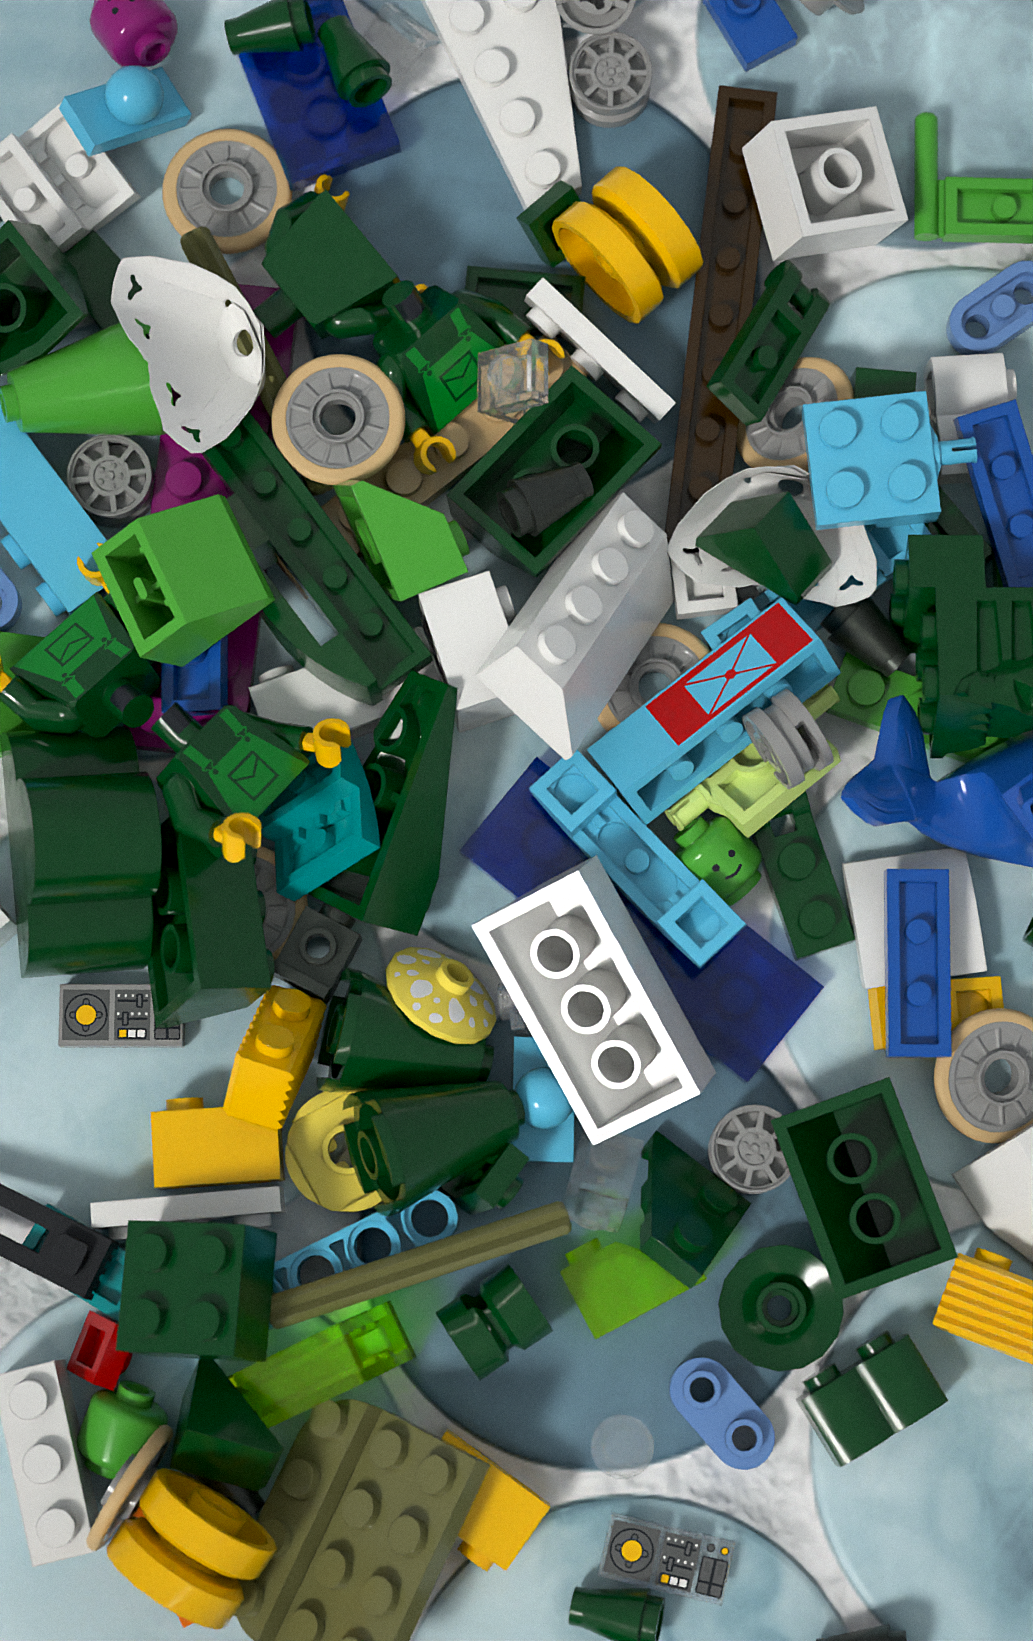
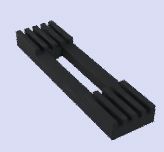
M0 1184V1206L50 1230L39 1253L0 1234V1256L84 1299L92 1300L94 1296L92 1292L95 1287L98 1288L101 1282L99 1278L101 1274H105L107 1270L105 1266L113 1258L111 1253L113 1249L118 1248L120 1243Z

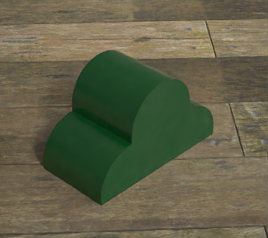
M116 726L105 737L97 739L81 730H77L72 734L39 732L36 730L2 732L0 742L21 978L146 968L150 960L153 940L152 897L158 889L161 873V827L154 785L149 774L139 770L136 746L130 729L127 726Z

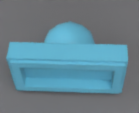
M138 65L123 66L112 74L104 85L65 96L59 107V110L89 157L184 127L192 115L163 67L149 70Z
M514 1036L513 1090L517 1092L522 1101L525 1123L519 1126V1137L512 1144L530 1158L528 1162L573 1163L575 1112L533 1037Z

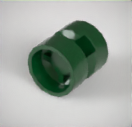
M509 1263L480 1282V1294L476 1297L463 1293L435 1312L479 1380H482L509 1361V1349L513 1346L526 1350L553 1331Z

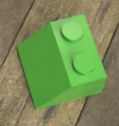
M347 480L333 485V489L366 566L390 599L401 602L468 572L463 556L468 555L470 551L466 538L456 520L447 522L445 515L441 512L364 481Z

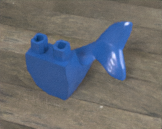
M904 695L890 698L883 713L874 760L853 776L842 790L841 799L848 808L865 823L874 827L909 822L922 834L950 848L983 858L1033 868V730L1015 736L981 753L935 781L930 776L924 736L915 710Z

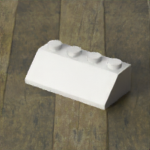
M624 492L610 501L560 553L475 674L487 688L565 761L574 755L674 602L670 561L667 552V534Z
M597 855L545 881L472 925L593 1145L701 1094L716 1074L714 1067Z

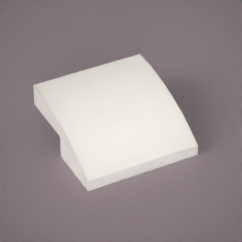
M60 103L20 137L11 133L0 142V217L5 223L8 220L41 225L64 253L92 230L96 232L140 199L141 196L107 151L91 157L87 155L59 110Z
M947 847L842 863L849 921L854 926L861 985L863 988L870 989L885 986L884 871L886 869H949L951 976L987 971L979 914L966 853Z

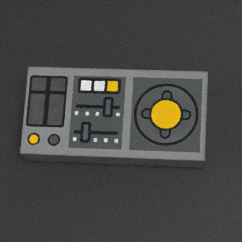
M60 984L58 1046L61 1048H185V1023L169 1028H156L150 984Z

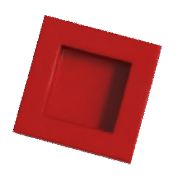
M89 1310L66 1370L94 1385L114 1391L119 1376L128 1368L133 1353L116 1351L118 1321Z

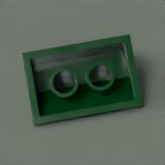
M571 365L449 491L446 496L451 517L496 557L537 578L662 448V444ZM575 462L581 463L591 479L594 489L593 496L584 499L582 503L536 537L529 533L519 538L516 537L507 526L500 512L497 493L506 489L507 483L511 479L565 465L569 466Z
M170 816L160 825L162 847L161 873L158 889L152 897L153 940L150 960L147 963L156 1028H169L247 1008L272 988L271 983L275 970L273 955L269 949H266L263 922L266 914V903L262 891L257 890L254 870L257 848L245 844V858L239 862H229L224 858V855L217 859L204 843L178 833L173 827Z
M890 1077L770 1120L838 1301L958 1257Z

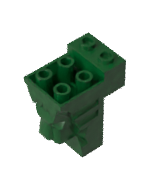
M908 535L905 559H894L893 593H890L889 622L895 630H900L901 638L904 644L912 650L911 653H916V682H922V697L918 698L917 718L923 735H929L930 758L942 759L949 753L975 749L986 744V737L1010 738L1033 730V587H986L983 535Z

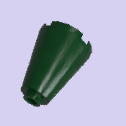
M348 967L341 973L338 981L350 984L345 998L333 995L329 1005L317 1062L318 1064L329 1066L328 1077H316V1085L319 1090L327 1092H358L363 1090L487 1081L493 1063L494 1047L486 1045V1038L475 1044H454L434 1037L414 1024L396 1005L385 982L360 970Z
M500 1081L363 1090L349 1094L343 1102V1110L354 1107V1122L343 1125L350 1160L364 1193L376 1190L384 1203L374 1206L379 1214L386 1217L402 1212L497 1153L507 1144L516 1141L519 1137V1126L525 1123L524 1107L519 1095L513 1089L507 1090Z

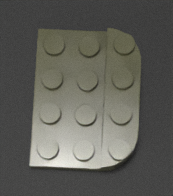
M344 1399L338 1401L322 1400L313 1407L309 1419L297 1434L257 1519V1522L274 1539L277 1550L259 1577L253 1580L238 1579L243 1591L244 1600L233 1616L237 1617L242 1629L254 1641H409L490 1464L395 1413L363 1401Z

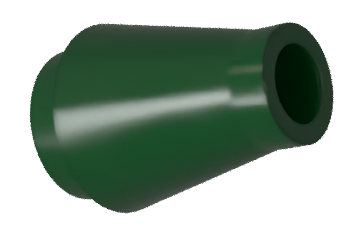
M270 0L238 17L224 21L227 41L234 56L243 53L303 52L304 45L316 42V29L308 0Z
M339 15L325 21L318 29L317 36L323 45L339 97L348 100L352 106L358 108L372 105L382 99L392 85V79L389 76L390 64L352 26L348 17Z
M576 1586L571 1600L568 1622L569 1625L582 1627L611 1641H659L665 1611V1598L651 1595V1588L588 1589Z

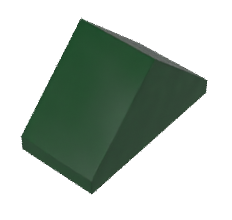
M789 491L730 502L696 538L695 544L698 548L795 606L830 570L832 563Z
M199 1359L182 1397L169 1468L258 1491L267 1486L284 1447L215 1360Z

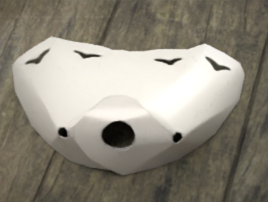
M151 255L123 258L118 265L113 281L111 304L128 338L148 362L150 389L160 413L163 430L176 443L189 452L203 453L224 441L250 411L264 388V325L255 316L249 303L239 290L215 273L192 263ZM134 275L142 290L129 300L128 293L133 287L130 277ZM227 299H229L232 303L229 305V307L225 305V301ZM135 319L151 327L149 330L150 339L144 336L143 327ZM244 329L249 332L254 347L249 355L240 353L237 346L238 336ZM166 383H169L181 395L177 399L175 406L171 403L172 394L168 390ZM182 426L200 430V442H196L193 434L184 431Z
M795 465L746 468L724 479L704 493L678 523L667 546L669 557L681 571L696 583L723 587L760 585L735 569L723 572L722 570L729 566L700 548L698 549L702 565H698L694 556L684 553L683 548H696V538L730 502L781 493L783 491L779 488L778 483L780 480L788 479L802 483L803 491L799 495L792 497L832 561L830 570L818 582L819 585L814 586L803 599L839 607L868 598L877 588V559L864 525L816 530L809 473ZM751 477V482L749 484L745 483L744 479ZM851 575L856 580L863 582L861 586L852 584L847 589L839 590Z

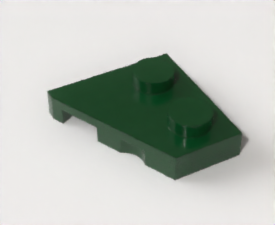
M656 1130L641 1149V1158L648 1160V1179L641 1187V1208L644 1212L645 1220L640 1226V1251L691 1290L752 1203Z

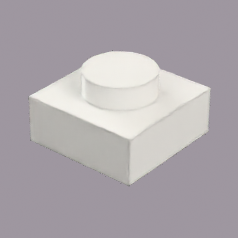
M699 552L688 553L694 556L698 565H702ZM669 558L677 620L727 614L738 606L736 587L696 583ZM729 566L723 569L722 571L727 572L732 570L733 568Z

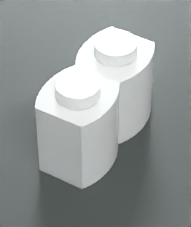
M1003 353L940 356L929 359L924 368V391L927 394L930 425L937 435L938 442L958 439L953 419L1017 399L1014 369H1006ZM966 463L941 466L937 480L938 484L972 483Z

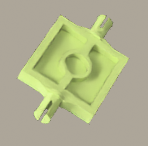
M826 684L802 704L809 711L813 719L816 720L835 703H838L840 698L833 687ZM827 740L833 754V763L821 771H816L812 768L804 773V782L794 788L787 789L774 776L773 772L776 770L768 761H763L755 746L751 743L693 788L671 808L666 809L665 814L678 830L683 831L689 823L706 809H710L727 817L738 830L749 838L839 764L841 759L838 750Z

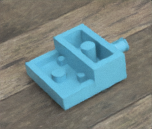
M926 391L803 404L801 412L816 530L874 524L876 529L936 522L941 513L937 482L941 466L977 463V449H974L976 446L975 437L938 442L937 435L930 425Z

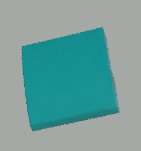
M352 741L349 747H341L342 761L333 768L321 766L316 760L315 752H312L310 756L306 757L311 762L258 817L262 826V836L275 842L276 893L294 902L380 848L379 829L370 787Z

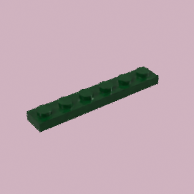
M250 412L245 415L224 441L201 453L232 495L236 493L270 537L277 556L336 635L342 632L376 677L382 696L403 683L411 670L418 672L433 662L431 652ZM182 426L184 431L193 434L196 442H200V430Z

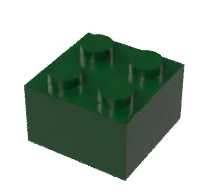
M128 1220L116 1351L155 1357L266 1362L277 1233L247 1224Z

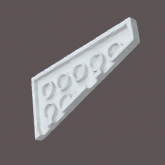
M421 0L523 209L526 210L559 180L571 185L577 195H581L582 182L562 27L555 0Z

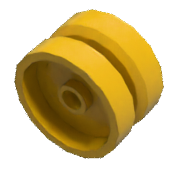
M616 166L593 186L591 193L593 204L576 201L553 221L552 231L567 261L578 276H585V284L614 313L628 322L639 324L661 304L664 298L661 285L678 289L700 270L703 259L700 248L691 231L659 191L636 172L627 167Z
M167 1468L159 1469L155 1472L139 1497L140 1507L145 1517L124 1519L106 1547L107 1556L123 1576L158 1604L198 1625L220 1630L228 1625L244 1600L243 1591L238 1579L253 1580L260 1576L277 1550L275 1541L263 1526L224 1495L181 1472Z

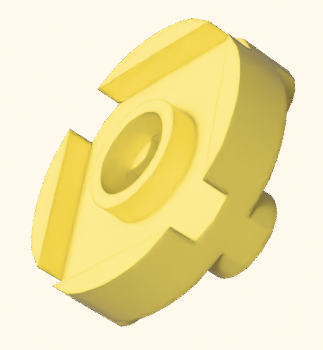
M324 1091L307 1101L298 1110L292 1122L285 1147V1162L288 1173L297 1189L307 1199L330 1211L356 1213L371 1209L383 1202L377 1191L364 1193L354 1168H350L349 1164L345 1161L334 1164L330 1153L338 1148L334 1138L344 1133L343 1125L354 1122V1107L343 1110V1102L349 1094L355 1092Z

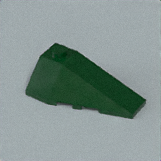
M8 220L0 228V376L47 355L89 315L77 270L42 226L38 224Z
M413 670L410 671L373 731L375 746L363 764L376 811L380 848L308 893L309 895L363 922L418 936L439 879L457 687Z

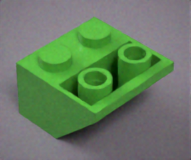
M219 494L137 518L91 553L140 658L183 667L275 600L226 497Z

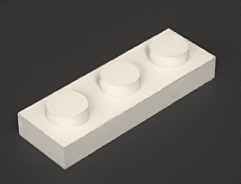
M542 278L526 295L524 302L532 308L526 314L528 320L549 339L553 340L557 334L562 336L576 350L570 356L571 360L592 380L596 382L603 375L620 391L614 397V400L633 419L640 423L645 417H648L655 424L674 406L676 402L548 281Z
M280 1186L90 1203L92 1228L99 1230L108 1229L109 1238L113 1240H126L128 1220L209 1223V1220L234 1218V1224H247L260 1228L272 1226L271 1214L286 1213L284 1188Z

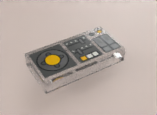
M611 1511L597 1575L722 1606L736 1542Z

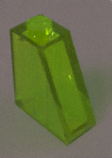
M391 1300L324 1329L267 1357L266 1362L254 1363L228 1376V1378L265 1425L271 1428L416 1358V1355Z

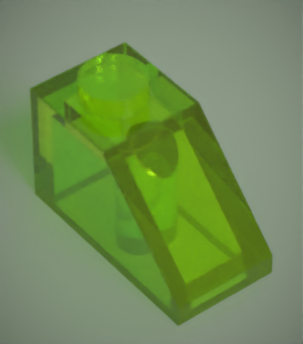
M598 1237L564 1254L570 1266L559 1271L563 1282L595 1340L689 1290L687 1286L645 1255L640 1249L619 1242H613L603 1248ZM705 1274L701 1276L694 1286L707 1280Z

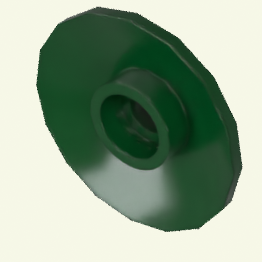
M785 1244L758 1248L738 1260L723 1281L718 1301L721 1329L732 1348L751 1364L777 1372L804 1368L824 1356L839 1335L844 1314L843 1301L837 1300L824 1263L807 1250ZM778 1295L785 1297L790 1303V1312L782 1320L773 1319L767 1309L770 1299Z

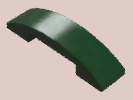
M236 493L228 497L227 501L275 598L272 603L259 611L261 618L275 638L301 666L334 690L370 706H375L382 701L383 698L376 677L342 632L322 646L319 645L264 572V570L278 561L270 537Z

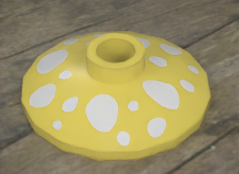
M408 947L393 955L385 969L387 988L396 1005L414 1024L432 1036L454 1044H475L489 1036L496 1022L495 1005L485 986L467 966L446 954L429 948Z

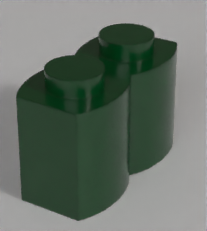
M888 1330L883 1331L856 1348L861 1359L851 1366L839 1371L834 1362L803 1381L807 1392L798 1397L796 1401L836 1466L842 1467L855 1460L895 1433L917 1422L949 1401L909 1334H901L893 1339Z

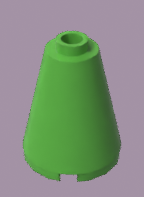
M135 319V321L141 327H143V333L146 337V334H149V330L151 327ZM120 322L7 373L8 385L0 386V405L6 423L16 421L20 432L160 436L167 434L163 430L160 413L150 389L148 362L143 358L139 349L130 341ZM166 383L168 390L172 394L171 385Z

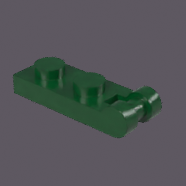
M790 260L781 262L768 274L764 281V286L766 287L706 385L746 426L762 421L830 306V301L817 288L809 289L801 281L803 273Z
M806 791L771 819L789 814L795 831L775 837L770 821H768L752 835L754 844L762 854L761 864L795 961L855 941L811 813Z

